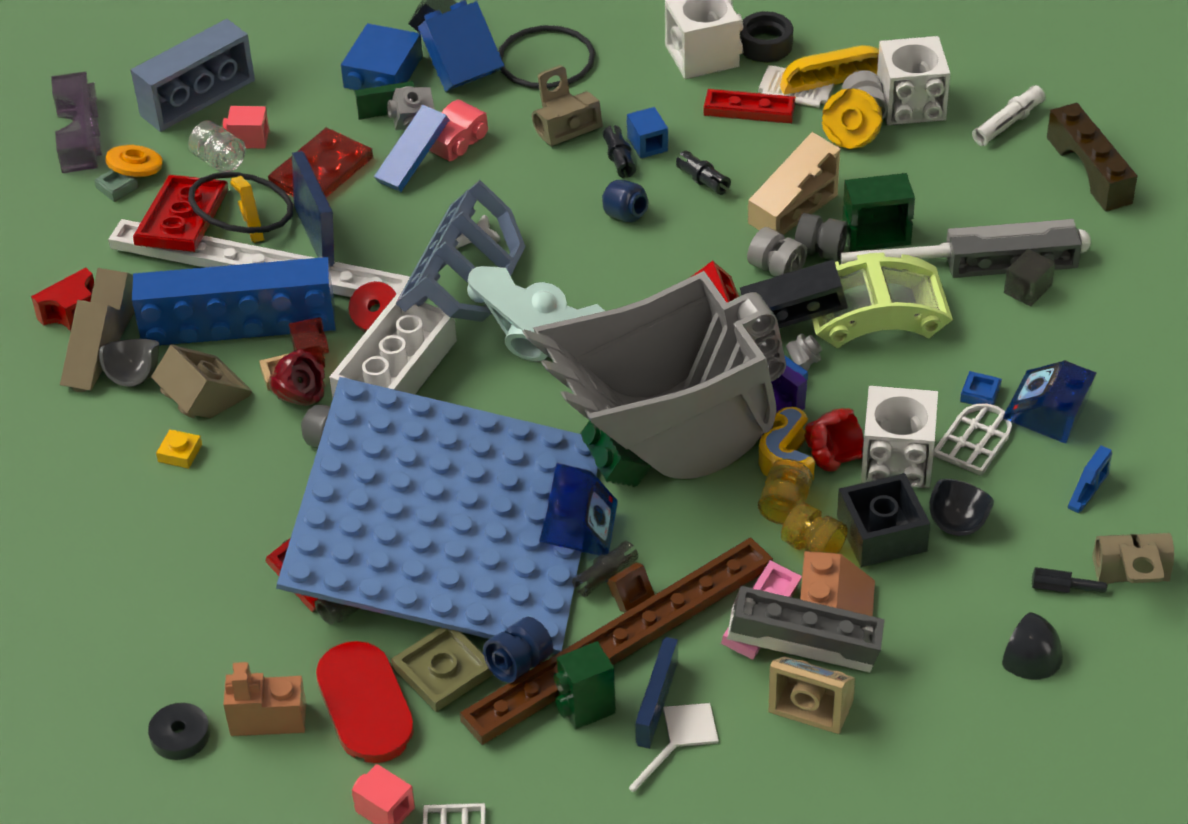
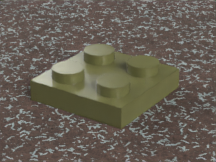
M442 627L391 658L392 668L435 712H438L494 675L489 670L483 653L461 632Z

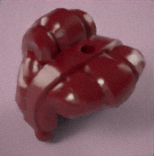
M299 349L279 360L273 374L269 376V387L279 400L302 406H312L324 397L325 370L323 365L318 363V360L311 353Z

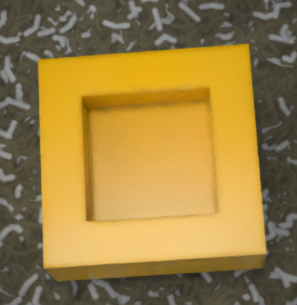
M169 429L156 452L158 462L189 469L202 447L201 436Z

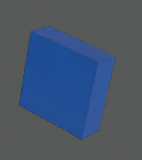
M969 371L961 392L960 402L972 405L985 403L994 405L1001 388L1002 379Z

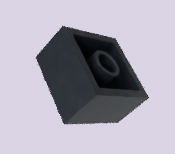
M905 473L838 489L837 518L860 567L928 552L930 522Z

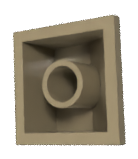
M175 345L169 346L151 377L161 387L160 392L166 397L173 399L179 405L178 410L191 418H195L196 415L212 418L246 399L252 393V390L217 356Z

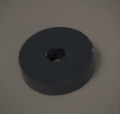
M174 703L163 707L154 714L149 722L148 734L152 748L158 755L171 760H181L196 755L206 746L210 737V728L206 714L198 706L190 703ZM181 729L183 730V731H181V732H179V733H175V731H177V730H181Z

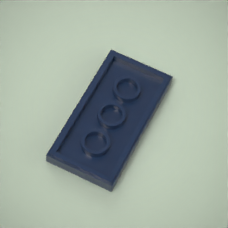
M303 151L292 152L294 207L317 257H328L329 267H333V264H335L333 211Z

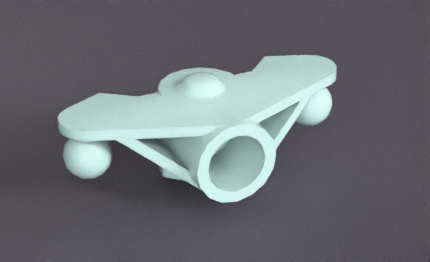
M476 267L471 270L468 276L467 292L470 299L474 302L486 303L506 334L505 345L513 354L525 360L539 362L545 360L547 355L525 337L522 332L524 329L534 332L533 328L605 311L598 304L578 310L567 306L563 292L560 288L550 283H534L527 287V289L514 284L507 269L503 267Z

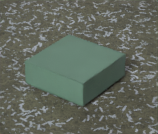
M113 170L94 180L96 188L113 202L138 188L137 179L133 176H126Z

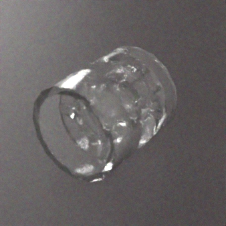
M208 120L198 124L189 137L188 146L190 152L219 172L234 171L245 157V143L213 121Z

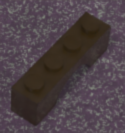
M1073 103L1051 109L1047 139L1061 156L1075 152L1080 157L1088 175L1090 193L1103 210L1107 212L1133 204L1137 174L1078 103Z

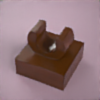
M639 563L632 564L608 579L607 582L611 594L615 597L618 608L622 612L629 611L655 595L644 565Z

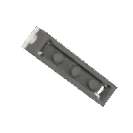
M740 586L731 611L727 639L871 672L881 651L885 619Z

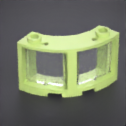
M884 252L856 255L857 260L841 265L836 261L835 265L848 308L813 318L812 322L817 336L834 347L839 348L859 336L882 330L911 331L929 339L950 323L953 318L934 265L902 254L901 258L885 257Z

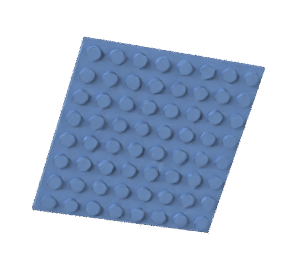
M339 377L276 589L489 639L507 630L509 626L527 616L533 617L547 629L553 643L552 654H557L562 651L586 530L587 504L591 487H594L598 466L583 442L581 434Z

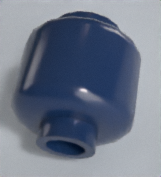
M617 179L606 187L602 195V205L606 215L616 220L635 222L645 214L648 208L647 193L644 187L638 183Z

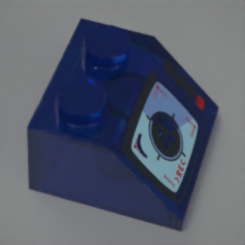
M1066 360L1027 370L1004 413L1003 419L1067 444L1089 399L1097 373Z
M556 463L539 542L608 558L618 500L592 471Z

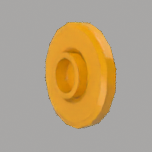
M120 145L113 147L107 152L105 162L110 169L126 176L144 177L159 172L162 168L163 159L159 153L144 146Z

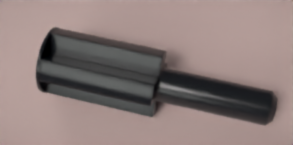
M1035 567L1032 573L1031 583L1032 588L1064 593H1069L1070 588L1102 593L1107 591L1106 582L1073 578L1072 572Z

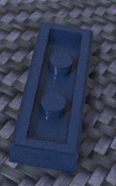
M665 637L662 641L635 722L636 743L639 747L648 749L651 747L678 664V639Z

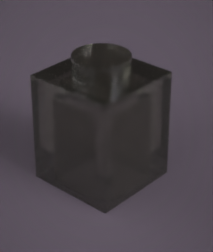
M1027 249L1007 269L1004 293L1031 307L1052 286L1055 262Z

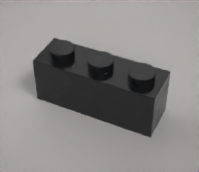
M834 259L740 287L741 295L750 292L760 294L777 318L779 329L848 308Z

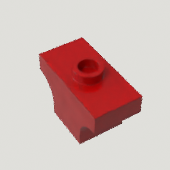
M85 267L32 295L31 298L37 320L43 326L51 323L62 324L71 332L77 300L91 302L95 282L93 273Z

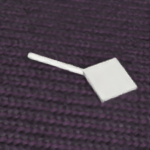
M710 703L663 707L670 743L630 785L629 789L631 792H635L676 747L718 743Z

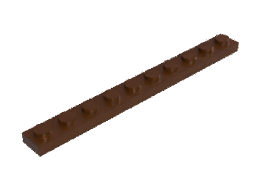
M751 537L529 670L515 681L504 685L461 711V722L479 743L484 745L555 701V698L559 696V691L554 681V674L558 673V656L598 641L608 659L614 665L739 589L740 586L760 576L769 561H773V558Z

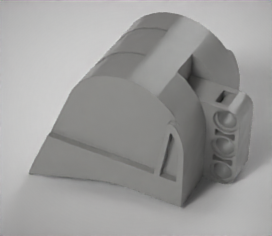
M705 271L630 305L533 328L534 332L525 329L522 331L533 345L553 360V362L541 361L545 369L573 392V394L565 391L561 392L565 401L625 449H630L657 471L668 477L691 479L717 472L742 457L754 446L762 434L770 431L776 415V402L771 382L779 378L786 369L777 318L760 294L756 292L744 294L727 303Z

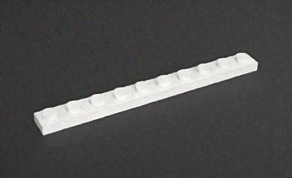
M121 219L108 239L111 249L200 267L314 258L209 236H203L195 252L135 246L133 235L140 223ZM335 262L333 267H330L333 294L351 297L363 284L374 281L386 283L396 293L401 294L410 278L409 276Z

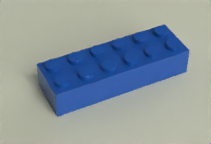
M328 257L133 274L132 303L140 339L158 341L159 346L336 330L335 301Z

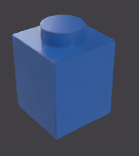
M655 107L627 114V138L640 159L668 151V127Z

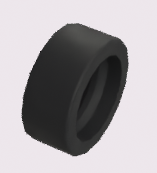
M762 11L748 15L742 20L743 30L740 31V39L743 46L742 54L747 58L757 62H773L786 57L792 51L793 25L784 15L776 12ZM773 34L779 37L771 40H761L753 36Z

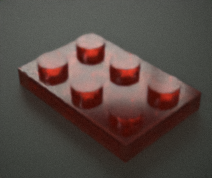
M327 127L297 151L305 153L326 198L373 158L372 148ZM291 156L268 175V181L273 182L287 194L294 197Z

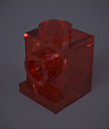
M321 317L290 323L289 329L293 350L302 349L304 352L311 353L318 360V363H321L326 368L324 354L329 353V347L323 331Z

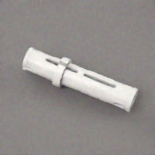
M1035 85L1031 86L1019 97L1015 96L1010 99L1005 108L972 131L975 142L980 146H985L1014 122L1025 119L1030 114V110L1045 100L1044 91Z

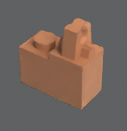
M248 662L233 663L232 669L234 673L226 675L223 703L230 736L305 733L306 697L302 676L264 677L263 673H251Z

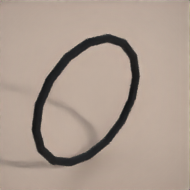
M551 25L525 28L509 36L499 47L498 51L501 59H503L504 50L512 41L526 34L540 31H556L575 36L586 44L590 55L588 64L582 71L567 79L568 85L587 74L593 67L596 54L590 40L578 31L563 26ZM505 65L500 69L501 73L512 82L528 88L539 89V83L515 77L505 68ZM560 81L547 83V89L557 88Z
M239 172L213 173L199 178L189 188L188 201L194 212L208 223L228 231L247 234L270 232L283 227L293 216V203L287 193L273 182L255 175ZM242 176L245 180L265 185L282 196L287 204V214L279 222L268 226L243 227L230 225L214 219L202 211L195 201V191L203 183L215 179Z

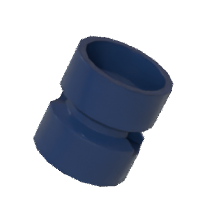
M528 616L509 626L507 630L495 635L486 641L483 646V655L489 670L495 677L507 683L513 682L526 674L530 668L538 666L550 658L553 653V643L547 629L541 622Z

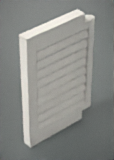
M768 65L758 92L762 94L784 95L780 88V81L786 68ZM835 84L784 96L796 97L795 104L819 108L821 104H826L829 100Z

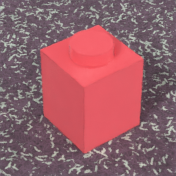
M230 106L228 118L223 119V135L228 136L230 148H266L270 130L266 106Z
M378 764L367 774L361 775L352 788L355 812L374 824H401L415 809L412 786Z

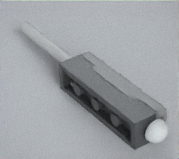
M1073 219L953 228L947 231V242L938 246L842 252L840 258L841 264L857 260L856 255L884 252L885 257L901 258L902 254L919 259L947 257L952 278L1078 268L1080 253H1084L1089 249L1091 237L1085 230L1076 229Z

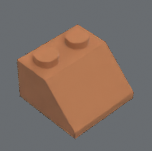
M805 551L800 600L873 616L875 580L841 554Z

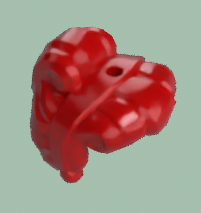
M834 409L805 426V440L808 447L812 448L811 453L816 465L822 470L834 472L840 467L841 463L863 458L864 436L853 409Z

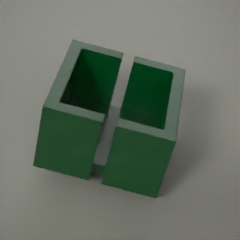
M907 173L844 181L843 202L845 206H843L842 221L848 222L846 242L850 252L911 245L915 195Z

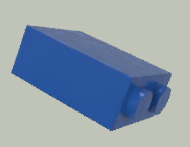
M466 0L450 6L451 11L443 14L440 10L431 12L424 16L425 21L418 26L445 92L494 74L504 67L477 1L467 4Z
M367 23L341 63L343 88L359 90L408 82L423 57L421 34Z

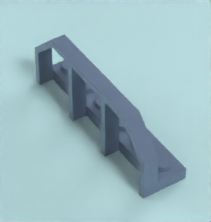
M481 180L456 199L447 209L395 303L404 312L414 304L418 307L421 306L429 298L451 318L482 322L492 314L486 303L483 306L459 303L437 282L441 276L438 272L446 264L467 283L469 273L472 269L476 268L455 248L459 243L456 239L461 234L465 235L497 267L506 268L510 276L526 247L512 210ZM477 200L498 219L510 251L509 254L471 219L476 211L473 207Z

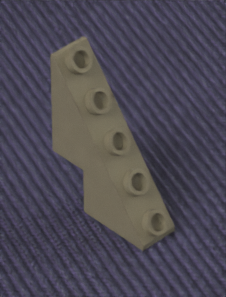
M97 268L91 302L77 300L60 381L61 386L72 387L76 392L92 391L103 371L99 358L101 346L119 341L135 313L132 303L133 275L127 272Z

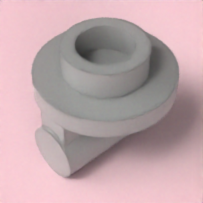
M800 334L797 336V340L789 342L786 346L793 362L806 371L810 368L811 364L821 360L819 353L822 351V348L812 335L806 337L804 334Z

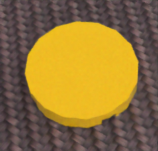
M854 88L843 89L832 95L824 105L822 112V128L828 139L837 146L847 149L862 148L871 143L880 132L883 121L881 108L876 99L866 91Z

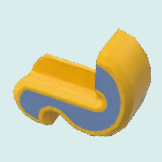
M786 407L780 409L775 415L773 428L764 433L760 439L759 466L762 473L774 482L784 486H804L814 480V459L797 451L805 441V430L803 427L808 422L807 415L800 408Z

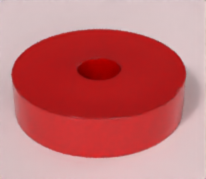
M374 281L363 284L352 294L349 301V314L352 321L360 330L366 332L397 293L391 286L383 282ZM380 304L377 311L371 312L373 305Z

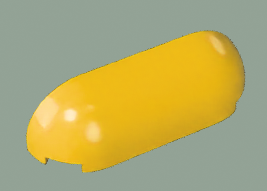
M861 45L799 58L793 61L782 74L780 81L781 91L784 95L817 87L820 88L825 85L844 83L849 75L861 70L871 71L877 75L879 49L868 45Z

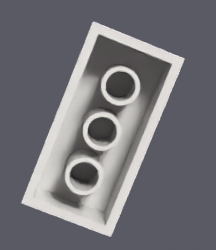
M397 293L329 377L332 397H334L339 377L416 394L457 341L455 319L446 315L440 308L427 303H423L419 307L414 304L404 312L395 304L400 296Z

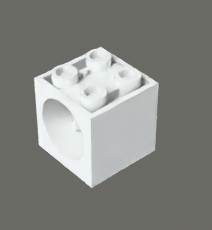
M665 0V45L684 79L739 67V54L743 53L740 39L743 21L741 15L735 13L731 0Z
M939 36L879 41L877 76L880 79L887 103L888 112L885 117L887 125L946 120L950 71Z
M869 386L863 446L862 483L905 473L912 487L930 488L938 391Z

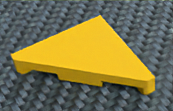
M242 176L231 178V185L240 193L241 200L237 202L243 219L247 222V226L261 227L251 185ZM263 233L250 234L251 242L255 243L264 240Z

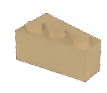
M812 132L748 200V224L758 230L769 227L784 235L798 225L803 213L813 214L838 196L840 148Z

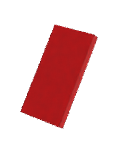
M168 175L133 235L135 246L196 251L210 223L194 212L188 201L189 188L199 179L198 177ZM215 179L203 183L195 191L197 205L212 218H214L228 192V181Z

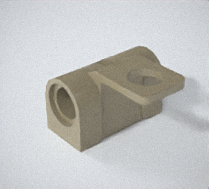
M559 65L539 73L538 83L543 108L532 112V122L537 134L547 144L554 146L603 126L600 101L588 91L575 96L571 95L564 66ZM555 75L559 76V86L554 90H548L547 81L549 78Z
M1151 533L1096 536L1092 558L1097 580L1107 584L1127 581L1130 583L1170 581L1174 563V545L1171 534Z

